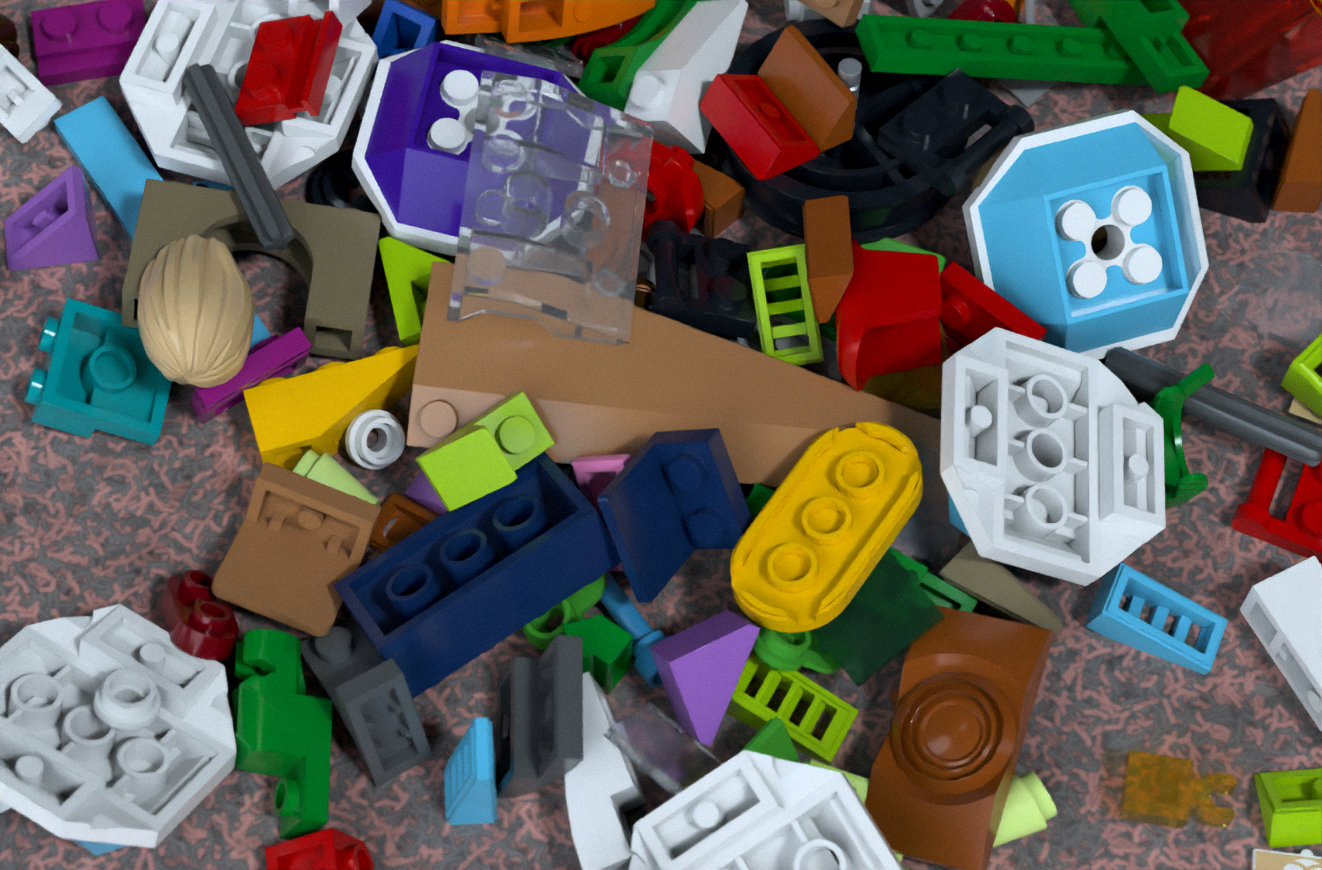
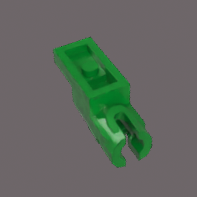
M253 629L244 633V642L237 641L234 675L243 682L239 684V688L232 692L234 703L233 729L237 751L235 764L237 769L247 772L281 777L274 794V812L277 816H281L280 839L293 840L315 833L328 823L332 700L305 695V682L301 663V640L295 635L283 631Z

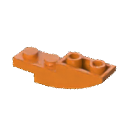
M442 0L441 25L446 35L502 32L506 43L540 41L568 37L616 25L654 8L655 0Z

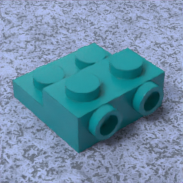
M67 298L57 318L46 317L39 337L37 350L46 352L48 355L44 370L36 367L33 368L26 388L24 402L35 405L31 422L89 439L94 430L97 429L154 446L160 437L172 381H169L148 358L139 334V328L122 326V314Z

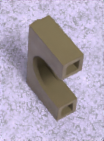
M146 178L122 288V326L139 328L137 315L140 283L149 262L156 259L159 251L172 241L180 240L181 238L186 239L189 235L197 234L204 239L214 237L218 241L225 243L230 252L240 250L261 251L280 257L291 264L305 280L309 292L303 331L312 345V348L308 351L311 354L359 360L361 359L381 214L364 212L355 208H338L305 203L296 199H279L294 229L295 237L288 243V248L280 252L277 249L267 251L262 248L235 190L226 191L187 185L178 181L167 182Z

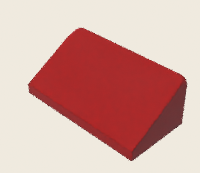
M717 74L700 102L699 107L702 113L758 180H767L816 158L821 151L818 148L819 146L759 75Z

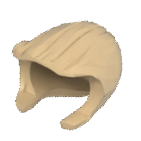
M197 234L189 235L186 239L174 240L159 251L156 259L149 262L141 278L137 317L139 334L146 354L169 381H175L181 385L188 384L200 388H210L224 384L235 377L244 366L253 335L256 307L250 286L225 243L218 241L214 237L204 239Z

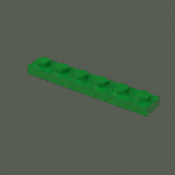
M863 14L855 30L871 72L943 76L949 75L956 68H959L970 77L1151 86L1122 45L1116 40L1110 29Z

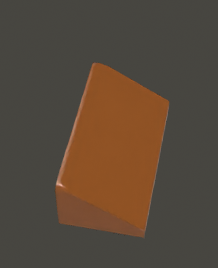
M794 25L786 27L757 75L761 77L819 146L818 148L821 150V153L852 139L857 98L798 28H795Z
M845 195L807 200L805 205H802L807 281L815 319L819 320V324L829 322L854 273L848 197Z

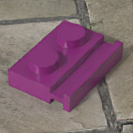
M102 0L31 11L40 82L46 87L121 75L147 24L143 0Z
M299 326L281 337L276 334L261 341L249 350L243 368L235 377L224 384L210 388L195 386V392L192 394L190 403L191 408L202 424L207 423L245 400L243 390L257 387V385L270 378L285 377L303 367L310 353L308 350L312 348V345Z

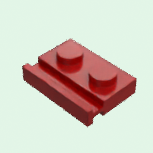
M333 11L325 12L323 19L313 20L311 15H304L260 23L234 110L245 126L296 119L297 113L308 111L311 116L319 115L343 25Z
M954 261L939 274L942 296V313L939 315L940 331L951 340L966 347L993 328L999 327L1042 342L1044 341L1047 329Z

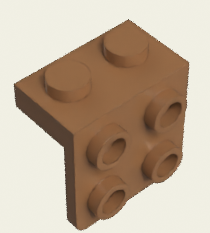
M265 461L257 476L245 520L214 577L211 590L220 599L317 637L326 636L331 631L344 603L333 584L360 568L382 507Z

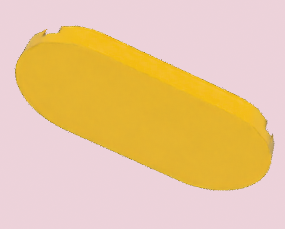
M855 422L856 428H847L840 431L838 426L824 432L806 449L739 539L730 558L731 586L734 597L741 610L752 621L774 631L788 633L804 632L829 623L848 606L913 515L922 499L924 492L922 463L918 458V452L912 441L902 432L878 422Z

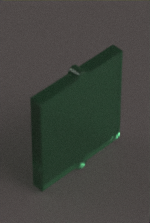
M889 548L843 612L829 623L812 629L820 640L818 642L820 651L825 654L830 652L857 687L861 686L945 619L942 612L918 585L919 578L917 572L914 570L907 571Z

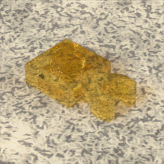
M1129 750L1125 758L1119 818L1183 829L1188 822L1189 813H1195L1206 825L1216 828L1227 827L1234 819L1235 810L1216 806L1211 801L1210 794L1221 793L1223 795H1231L1237 786V779L1226 773H1213L1203 780L1192 778L1193 760Z

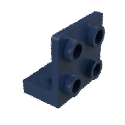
M719 428L656 432L598 496V504L603 521L609 529L621 559L624 574L630 582L638 603H651L695 550L734 549L739 539L753 522Z

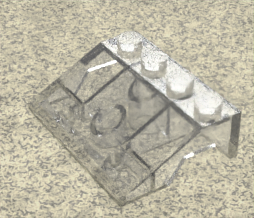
M482 70L446 321L461 322L488 313L535 320L556 337L628 347L654 124L543 79Z

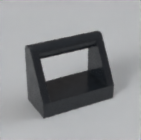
M1275 98L1216 100L1251 118L1254 126L1241 170L1232 171L1230 179L1194 180L1198 207L1250 223H1266L1291 133ZM1192 171L1193 179L1195 177L1196 171Z

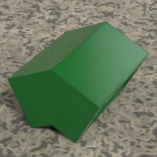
M603 615L564 624L563 635L582 637L583 674L589 672L604 694L609 696L631 668L633 635Z

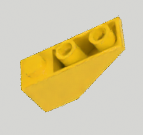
M419 344L404 348L399 346L387 347L367 358L348 363L330 362L320 366L314 372L291 378H270L256 387L243 390L262 465L267 461L293 471L301 458L309 450L321 456L326 452L331 456L336 454L345 446L347 428L356 415L368 409L386 411L412 389Z

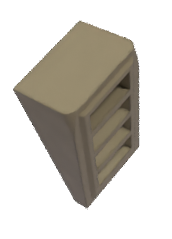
M972 540L939 572L938 577L978 599L977 606L1004 620L1052 630L1054 634L1052 643L1062 635L1063 621L1001 563L979 556Z

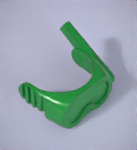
M1203 363L1171 387L1160 390L1159 394H1156L1155 398L1147 403L1163 418L1165 508L1177 507L1188 502L1206 490V487L1209 485L1205 474L1189 473L1184 457L1181 436V415L1185 399L1215 377L1212 367L1207 363Z

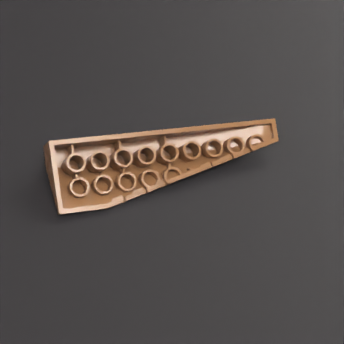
M433 261L412 384L406 446L432 448L516 391H523L555 442L553 446L545 450L546 454L555 463L572 465L571 462L581 456L629 454L634 457L656 432L719 428L739 483L754 485L758 483L763 486L779 487L806 449L818 436L838 426L840 431L847 428H856L855 422L871 421L891 426L902 432L912 441L918 452V458L922 463L924 475V492L921 501L948 503V490L940 475L941 420L862 390L857 392L845 383L824 377L805 368L714 334H709L556 275Z

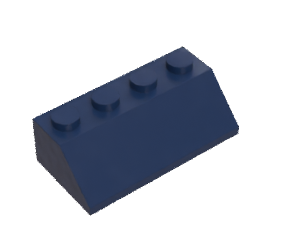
M545 451L517 469L515 473L518 479L511 484L453 511L445 512L333 584L383 662L393 658L401 669L412 699L427 689L436 686L444 678L482 653L491 650L496 644L534 619L543 616L549 609L586 585L595 582L604 573L621 563L617 549L596 508Z

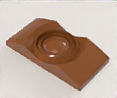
M930 605L903 663L897 707L890 730L873 762L865 801L866 809L891 849L903 853L905 858L952 870L987 869L1054 637L1052 630L943 606Z

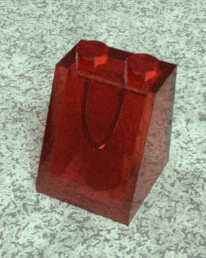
M1177 0L1190 15L1180 33L1210 71L1202 86L1194 90L1208 95L1214 100L1244 99L1322 64V0Z

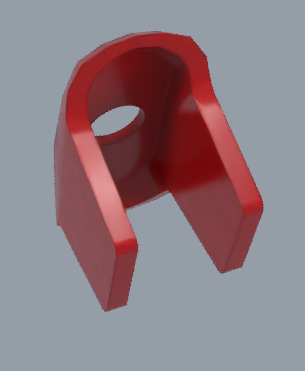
M851 237L854 273L835 309L838 369L849 386L857 392L863 390L867 381L874 376L935 365L942 361L939 315L942 313V296L937 256L933 254L867 250L861 247L856 239Z

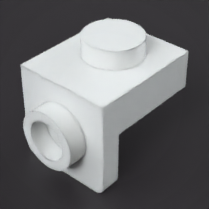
M0 44V123L21 143H26L36 132L42 130L49 123L51 117L61 108L62 103Z

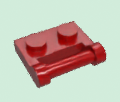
M1265 447L1245 503L1237 506L1231 525L1238 532L1303 557L1310 558L1315 555L1319 563L1322 564V461L1316 467L1303 464L1284 521L1272 517L1268 510L1288 456Z

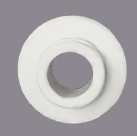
M368 409L356 415L350 422L346 431L345 445L348 455L357 465L371 470H378L389 466L400 457L405 445V435L400 422L394 415L380 409ZM375 428L378 432V441L374 447L369 449L367 447V437L369 432Z
M120 669L112 672L98 686L94 697V710L100 720L120 730L132 731L149 726L157 719L161 707V696L154 680L146 673L136 669Z

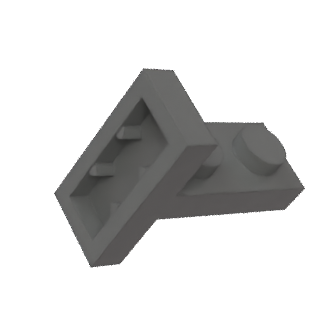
M352 616L333 625L328 635L323 637L312 636L301 642L302 661L326 698L332 700V707L354 738L364 767L376 787L433 757L403 672L393 658L383 662Z

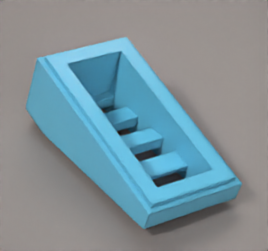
M1121 562L1103 577L1084 626L1107 638L1206 675L1211 671L1228 620ZM1122 596L1129 598L1125 611L1118 607ZM1144 605L1153 608L1148 623L1139 619ZM1168 614L1178 617L1171 636L1162 631ZM1191 623L1202 627L1194 648L1184 643Z
M488 717L474 718L449 758L444 770L445 817L450 825L488 824L498 820L492 721H489Z

